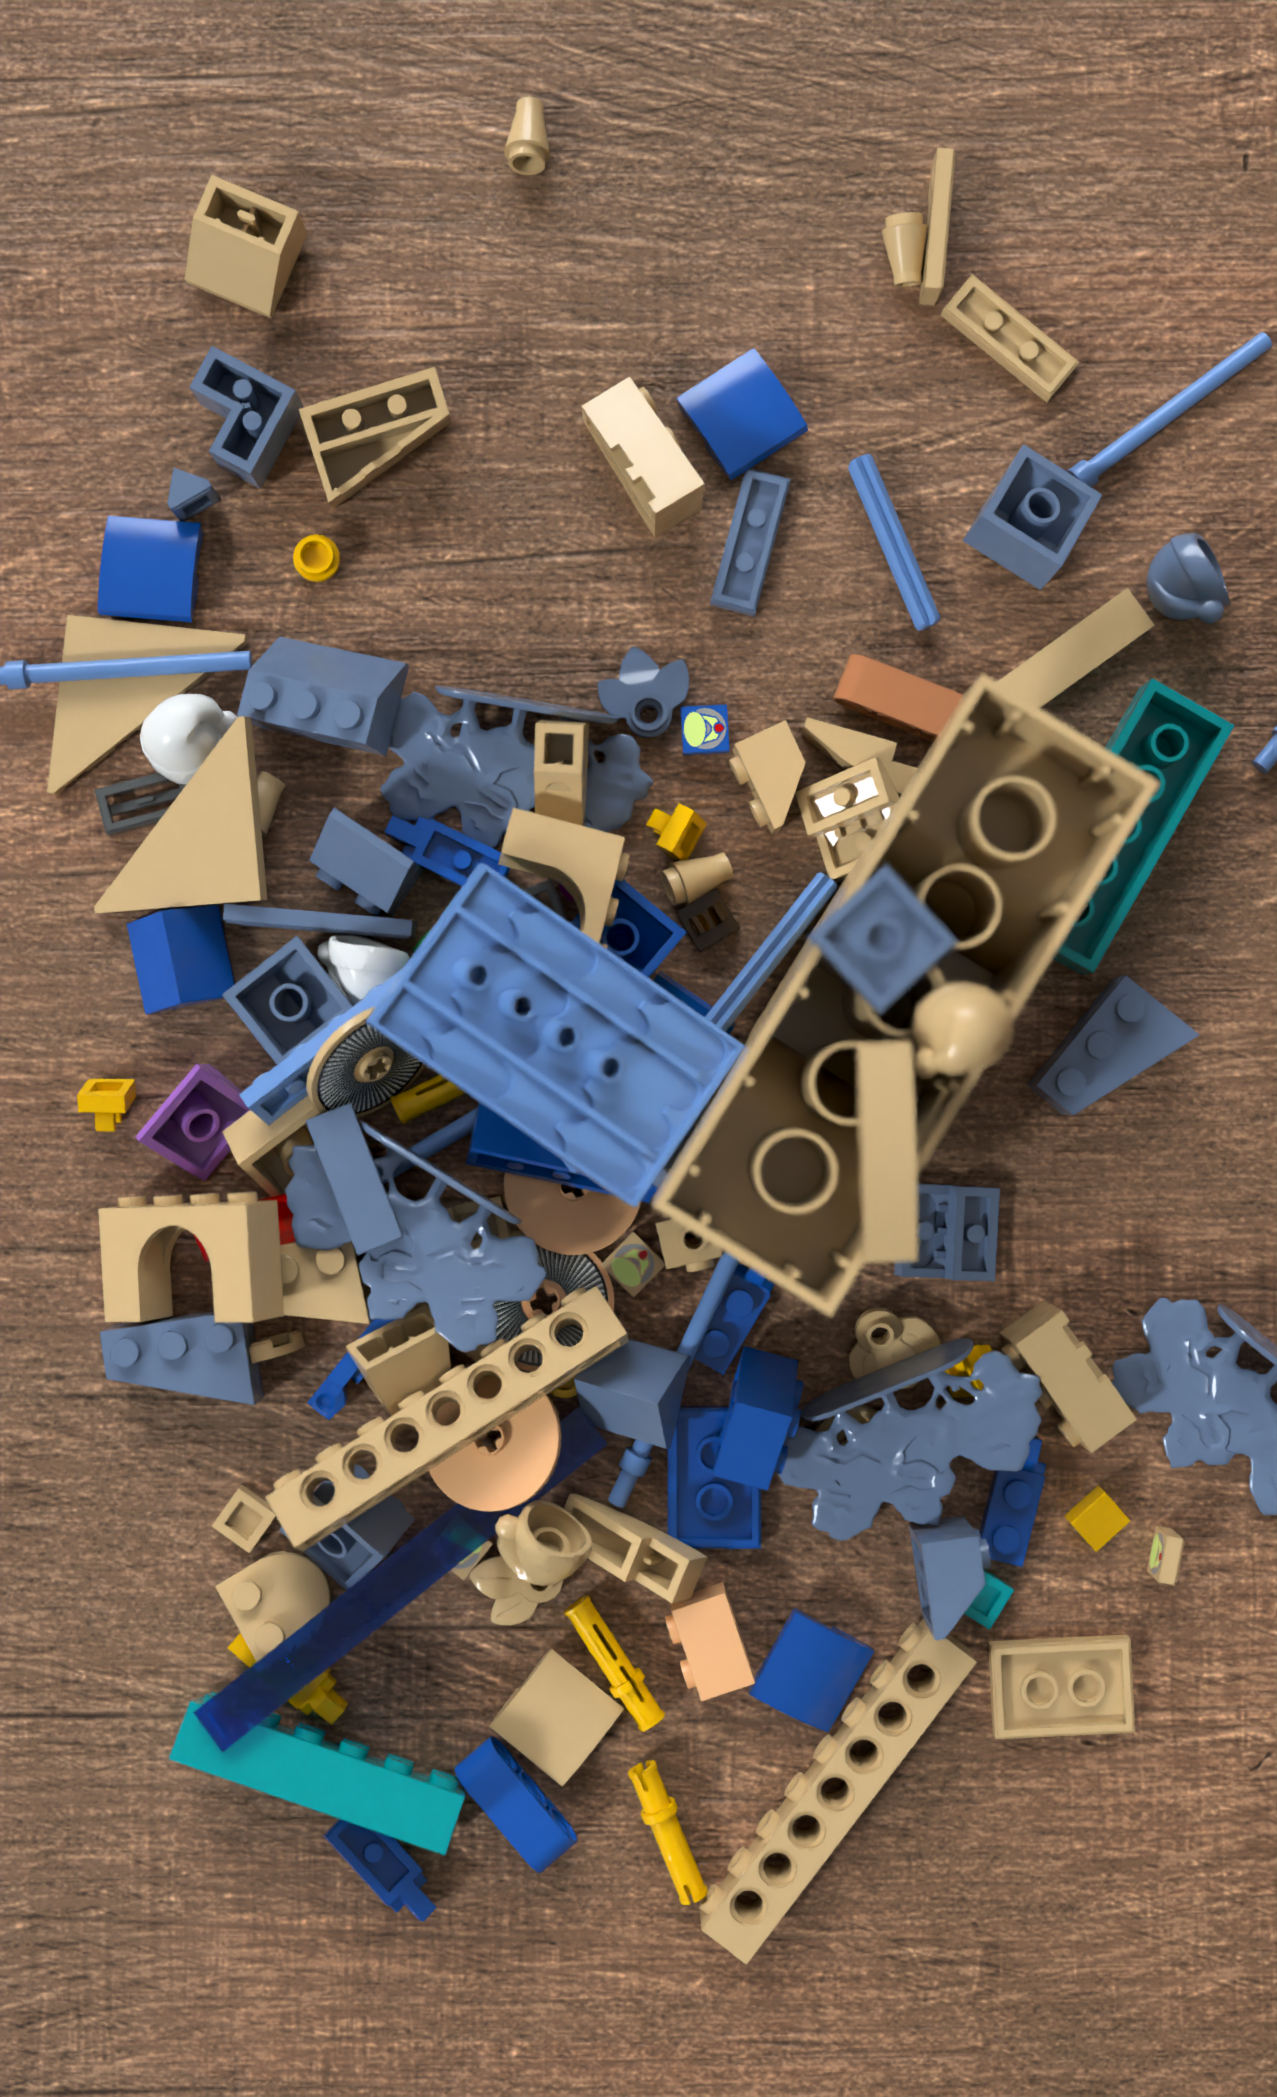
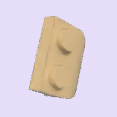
M286 1551L268 1554L215 1586L261 1670L307 1643L324 1624L331 1600L330 1584L322 1568L309 1557Z

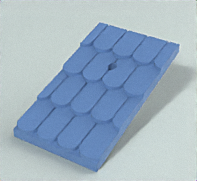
M479 863L365 1022L478 1102L490 1108L557 1157L569 1163L612 1195L636 1208L745 1046L486 864ZM518 999V1001H519V1006H518V1007H519V1008H518L517 1010H515V1009H514V1004H515V1001Z

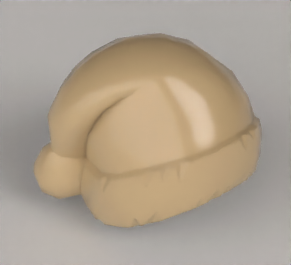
M956 982L937 987L918 1004L915 1010L913 1033L921 1051L916 1053L913 1066L919 1075L930 1078L939 1071L955 1075L972 1072L994 1063L1011 1043L1014 1027L1010 1009L1001 997L983 986Z
M533 1501L523 1508L518 1517L510 1514L501 1516L495 1525V1530L499 1536L497 1539L498 1549L504 1562L520 1579L534 1585H554L566 1579L587 1560L592 1551L591 1537L586 1528L574 1516L566 1512L565 1509L549 1501Z

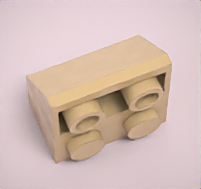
M211 175L193 216L184 280L190 285L272 319L307 237V231L299 211Z

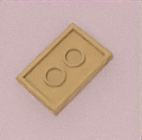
M1127 1634L988 1641L992 1731L995 1739L1135 1733L1131 1639Z

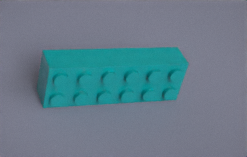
M1153 678L1138 689L1105 749L1157 780L1160 784L1052 957L1055 961L1080 975L1094 973L1235 726Z
M216 1692L205 1694V1697H199L190 1701L169 1760L436 1853L446 1854L465 1798V1790L458 1786L457 1776L433 1768L430 1776L413 1771L415 1762L388 1753L386 1760L368 1755L370 1746L352 1739L344 1738L340 1745L324 1740L326 1731L309 1724L299 1722L295 1729L281 1725L279 1723L282 1716L266 1709L255 1707L254 1710H250V1713L235 1709L238 1700Z

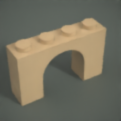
M513 808L498 865L544 876L561 884L576 902L580 915V931L607 949L608 945L600 943L604 925L612 927L619 899L612 898L611 894L614 881L623 882L630 854L622 852L625 837ZM518 999L515 1001V1004H514V1009H515V1010H517V1009L519 1008V1007H518V1006H519V1001H518Z
M241 1192L227 1194L228 1202H220L219 1193L190 1195V1203H183L182 1194L153 1196L154 1204H147L146 1196L119 1197L117 1207L98 1209L105 1322H143L173 1316L170 1260L173 1246L184 1229L192 1232L200 1240L208 1254L212 1270L215 1322H258L284 1316L277 1200L257 1201V1192Z

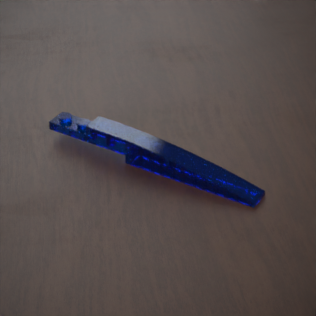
M578 1407L560 1421L561 1448L557 1465L548 1482L535 1496L519 1506L503 1511L473 1510L457 1503L197 1709L194 1714L220 1750L224 1752L494 1536L497 1533L495 1525L501 1516L508 1514L515 1517L519 1516L526 1505L539 1500L607 1445L606 1441L583 1411Z

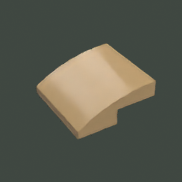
M874 757L795 792L807 834L817 838L829 878L833 881H840L846 878L900 798L887 770L878 757Z
M548 1649L520 1688H516L488 1727L562 1787L601 1741L624 1708L553 1649Z

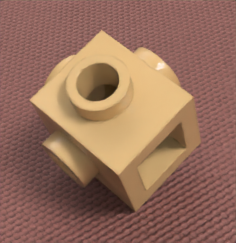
M671 1217L656 1220L666 1269L686 1265L687 1272L700 1271L715 1266L713 1259L722 1257L721 1248L703 1237L697 1243L688 1242L685 1239V1234L691 1230Z

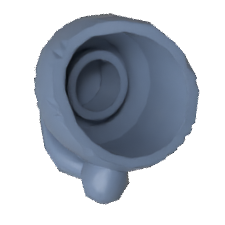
M1186 533L1171 538V541L1159 550L1150 563L1146 577L1147 593L1149 600L1158 613L1164 617L1180 621L1199 618L1202 622L1210 624L1222 619L1224 607L1230 605L1231 602L1216 556L1208 542L1201 535Z

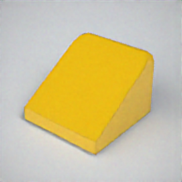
M1098 1485L1064 1515L1066 1520L1095 1552L1102 1548L1130 1522L1116 1503Z

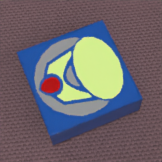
M727 704L680 708L683 756L729 753Z

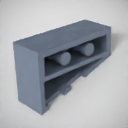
M1127 975L1114 977L1026 1086L1061 1114L1075 1115L1198 1037L1199 1034Z
M213 1310L143 1322L118 1324L100 1331L106 1379L255 1405L264 1397L260 1363L252 1364L248 1349L251 1346L250 1344L256 1341L254 1322H215Z

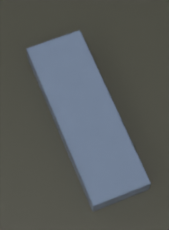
M751 468L745 471L710 601L711 606L755 617L791 479Z
M348 1103L305 1120L357 1255L404 1238L353 1105Z

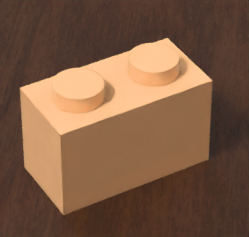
M724 1582L694 1591L689 1600L671 1603L672 1615L666 1616L665 1620L673 1644L682 1642L687 1659L680 1661V1665L688 1689L697 1687L700 1699L704 1701L755 1684L753 1670Z

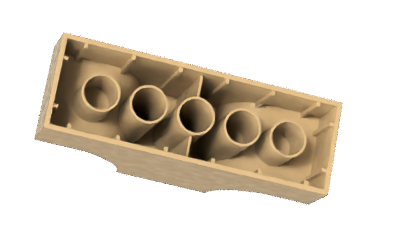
M982 673L960 699L902 795L864 853L847 874L813 929L814 931L887 864L958 943L881 1014H877L817 947L807 939L750 1031L744 1045L745 1048L736 1059L707 1111L653 1196V1207L827 1315L832 1316L864 1264L862 1255V1204L860 1200V1150L857 1142V1043L911 1041L912 1061L914 1064L916 1053L921 1051L913 1033V1018L918 1004L937 987L956 982L983 986L1001 997L1010 1009L1014 1021L1160 782ZM913 1066L917 1177L985 1067L955 1075L939 1071L935 1076L926 1078L919 1075Z

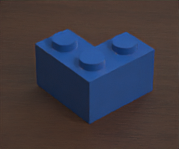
M747 1346L743 1347L732 1382L728 1413L716 1447L712 1476L768 1491L773 1473L782 1474L788 1454V1446L783 1444L786 1436L794 1438L801 1415V1409H797L800 1402L804 1382L796 1379L798 1360Z

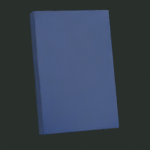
M680 1406L671 1448L667 1449V1534L693 1549H761V1489L712 1476L716 1447L729 1406Z

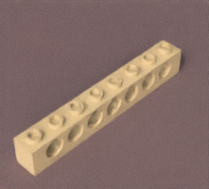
M595 1286L589 1291L581 1287L562 1299L560 1303L563 1307L547 1317L545 1313H540L526 1321L520 1327L523 1333L507 1343L504 1339H499L488 1345L480 1352L481 1360L468 1368H465L462 1364L446 1372L439 1379L441 1385L426 1395L423 1391H418L405 1398L398 1405L400 1409L398 1413L385 1421L382 1417H377L363 1425L357 1431L359 1437L344 1447L337 1443L322 1451L315 1458L318 1463L302 1474L299 1470L292 1471L277 1480L273 1485L275 1491L265 1498L294 1548L301 1551L307 1550L628 1343L627 1332L598 1287ZM575 1325L583 1330L581 1341L570 1347L561 1345L557 1341L559 1331L565 1326ZM526 1351H537L543 1357L541 1366L531 1373L520 1371L517 1368L519 1357ZM489 1376L499 1378L502 1386L498 1395L491 1399H483L477 1396V1386L482 1379ZM448 1402L459 1404L460 1416L455 1423L448 1426L437 1423L436 1414L440 1406ZM407 1428L416 1429L419 1434V1441L416 1447L409 1452L397 1451L395 1446L397 1435ZM364 1455H374L377 1459V1468L374 1474L367 1479H357L354 1473L357 1460ZM332 1481L335 1486L334 1498L325 1506H316L313 1501L314 1489L321 1482Z
M924 1619L918 1625L912 1623L904 1631L898 1643V1646L901 1648L890 1662L884 1660L880 1663L871 1676L870 1684L872 1686L862 1699L856 1697L850 1702L841 1718L844 1723L832 1737L828 1734L821 1740L813 1754L815 1761L806 1773L798 1772L792 1778L785 1790L784 1795L787 1798L777 1811L770 1809L763 1816L756 1829L758 1836L748 1849L743 1846L735 1853L727 1868L729 1874L720 1886L713 1884L708 1889V1894L701 1899L699 1904L701 1930L746 1965L977 1663L970 1649L952 1635L948 1634L942 1640H934ZM924 1664L930 1667L929 1675L924 1680L914 1682L907 1679L908 1672L915 1665ZM897 1702L902 1705V1709L896 1717L885 1719L878 1715L884 1704ZM859 1740H869L874 1743L871 1751L863 1756L852 1754L850 1749ZM837 1777L845 1781L843 1788L838 1792L828 1793L821 1789L823 1783L829 1778ZM803 1815H810L817 1819L814 1826L807 1830H799L793 1826V1823L798 1817ZM773 1853H782L788 1857L787 1861L779 1867H771L764 1862ZM744 1891H754L759 1895V1898L751 1904H742L736 1900L737 1896Z

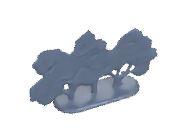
M435 685V689L439 694L464 699L462 708L448 716L438 712L425 695L414 691L400 700L389 743V748L403 759L404 764L401 767L395 768L390 773L386 782L381 785L380 791L383 797L390 803L389 810L392 814L402 820L417 821L419 816L430 820V818H435L438 814L445 812L449 808L456 807L461 813V833L494 849L499 845L502 835L507 831L512 809L517 808L530 812V809L535 807V745L527 742L523 735L527 711L559 716L563 721L615 724L620 718L585 709L471 689ZM480 702L514 708L512 723L506 727L500 726L488 731L481 729L475 713L476 703ZM462 723L459 736L452 737L450 734L451 727L454 724ZM625 734L610 736L599 745H595L590 740L588 741V761L590 766L587 768L585 827L607 833L608 831L619 829L625 822L631 820L634 801L648 796L649 788L653 785L654 781L640 769L639 756L641 748L632 736ZM594 750L604 753L603 763L597 762L594 757Z
M361 1121V1129L386 1145V1156L373 1159L377 1169H380L382 1172L380 1175L382 1182L387 1180L389 1183V1193L387 1195L404 1238L367 1252L359 1263L363 1283L371 1289V1293L367 1298L370 1319L391 1320L404 1318L407 1312L412 1310L417 1303L427 1302L431 1315L434 1318L435 1331L459 1351L476 1350L478 1345H487L494 1342L497 1338L496 1328L498 1323V1313L493 1306L495 1302L529 1301L547 1275L545 1268L538 1265L539 1253L536 1250L535 1241L525 1236L501 1239L491 1235L487 1223L491 1212L513 1224H519L522 1220L390 1136ZM315 1144L294 1145L292 1148L293 1155L289 1159V1166L295 1175L285 1189L287 1195V1206L293 1214L291 1225L296 1245L301 1248L328 1251L341 1247L344 1243L352 1242ZM410 1160L436 1177L424 1199L418 1201L408 1200L397 1191L393 1172L402 1162ZM447 1185L480 1204L477 1212L461 1223L453 1221L447 1209L441 1205L439 1198ZM476 1232H478L482 1237V1244L479 1248L474 1249L471 1242Z
M1160 1298L1141 1320L1150 1352L1148 1354L1135 1353L1124 1359L1116 1360L1113 1363L1112 1371L1115 1379L1112 1381V1384L1125 1403L1136 1409L1139 1413L1153 1411L1171 1414L1172 1424L1168 1428V1433L1162 1438L1171 1468L1192 1466L1198 1460H1202L1207 1465H1226L1235 1454H1244L1251 1461L1249 1489L1260 1512L1264 1515H1277V1404L1270 1397L1271 1387L1277 1382V1345L1223 1304H1218L1217 1311L1228 1326L1235 1331L1231 1337H1214L1207 1326L1205 1309L1198 1300L1181 1299L1172 1303L1167 1298ZM1246 1341L1274 1364L1267 1374H1258L1256 1371L1242 1369L1236 1364L1240 1345ZM1213 1346L1221 1348L1222 1350L1213 1359L1207 1357L1206 1352L1209 1348Z
M961 1338L940 1344L837 1386L809 1402L801 1411L803 1419L817 1421L835 1416L830 1429L827 1431L816 1432L798 1426L794 1438L786 1436L783 1445L788 1446L787 1459L782 1474L778 1473L785 1485L817 1491L818 1495L812 1503L813 1518L811 1523L813 1527L820 1531L828 1532L831 1538L839 1541L848 1540L865 1529L872 1527L874 1516L878 1513L882 1502L893 1504L906 1521L921 1525L938 1526L943 1511L940 1500L943 1496L950 1494L956 1480V1476L949 1466L952 1459L960 1455L973 1460L977 1465L988 1470L1016 1472L1022 1470L1030 1453L1029 1442L1037 1435L1038 1426L1042 1421L1034 1405L1042 1394L1039 1385L1040 1377L1019 1373L1013 1366L1010 1357L997 1351L983 1354L974 1364L970 1377L949 1375L943 1371L963 1361L971 1353L974 1343L972 1339ZM923 1379H930L935 1388L931 1399L924 1407L916 1410H906L899 1406L894 1396V1391ZM979 1379L983 1382L984 1389L980 1391L972 1387L970 1382ZM951 1386L953 1392L960 1390V1386L975 1397V1401L970 1405L961 1404L952 1399L946 1388ZM939 1395H942L946 1400V1404L941 1409L936 1407V1399ZM879 1397H882L884 1401L882 1410L878 1411L869 1423L861 1424L846 1412ZM844 1430L848 1440L844 1446L839 1444L837 1440V1434Z

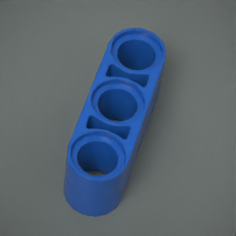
M490 1736L454 1767L456 1776L465 1790L536 1872L542 1873L577 1843L576 1833L567 1819L496 1737Z

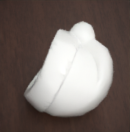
M178 694L169 697L160 703L143 721L140 733L143 753L156 772L173 782L187 785L236 720L237 716L231 711H222L211 697L203 694Z
M351 934L333 935L329 941H325L318 946L317 952L320 962L327 966L328 975L353 1006L365 998L373 987L383 984L410 960L405 952L379 941Z

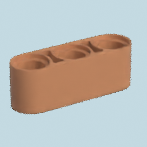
M851 654L838 683L833 700L847 709L934 742L963 695L874 659Z

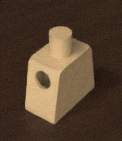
M426 1305L406 1314L404 1318L396 1319L346 1345L348 1353L372 1392L391 1416L400 1411L399 1403L408 1396L418 1391H423L426 1395L440 1386V1377L451 1370L449 1342L435 1331L434 1318Z

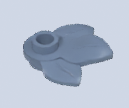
M631 647L621 663L619 679H605L598 682L599 699L604 709L610 715L625 719L631 731L643 738L660 736L668 729L671 723L672 710L686 699L689 690L688 668L685 661L681 659L671 662L659 670L658 665L649 655L638 647ZM645 708H652L657 712L658 717L652 723H645L640 718L641 711Z

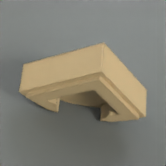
M297 1329L257 1339L250 1344L251 1346L248 1349L253 1364L305 1347L302 1331Z

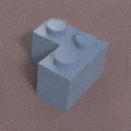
M211 346L189 387L201 406L226 418L209 452L220 468L261 489L300 417L299 409L304 408L296 390Z

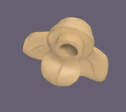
M871 1308L866 1310L856 1322L855 1336L857 1343L849 1354V1368L855 1379L938 1346L940 1341L935 1330L925 1320L917 1316L898 1318L888 1309ZM882 1327L887 1329L883 1336H871L876 1328ZM916 1383L906 1386L902 1389L913 1388L916 1385Z
M501 1555L482 1561L473 1568L469 1575L471 1581L480 1592L492 1599H496L491 1612V1621L498 1625H514L528 1620L536 1610L538 1603H545L554 1599L560 1593L563 1586V1580L554 1585L537 1587L534 1584L528 1583L520 1579L508 1567Z

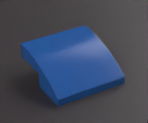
M754 348L676 398L680 411L703 438L707 452L730 481L808 431V426L792 399Z
M108 516L99 574V615L192 622L199 588L196 572L203 540L201 523Z
M794 1607L754 1678L755 1684L750 1685L748 1688L749 1695L801 1722L829 1732L871 1659L874 1649L835 1626L831 1629Z

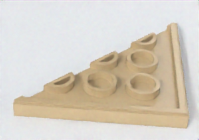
M67 615L62 662L236 652L248 644V637L245 634ZM212 672L59 682L47 793L51 795L61 794L67 785L85 771L91 770L116 750L115 747L135 731H140L145 718L160 703L169 697L183 694L187 690L190 691Z
M241 716L236 718L94 906L95 913L268 900L251 717Z

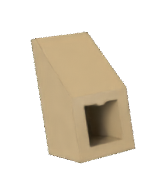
M786 720L735 743L733 748L735 757L729 760L740 785L748 783L755 798L749 802V806L760 828L767 825L771 835L780 831L784 824L806 764Z

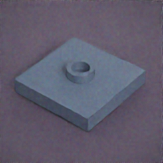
M887 864L807 937L877 1014H881L958 943Z

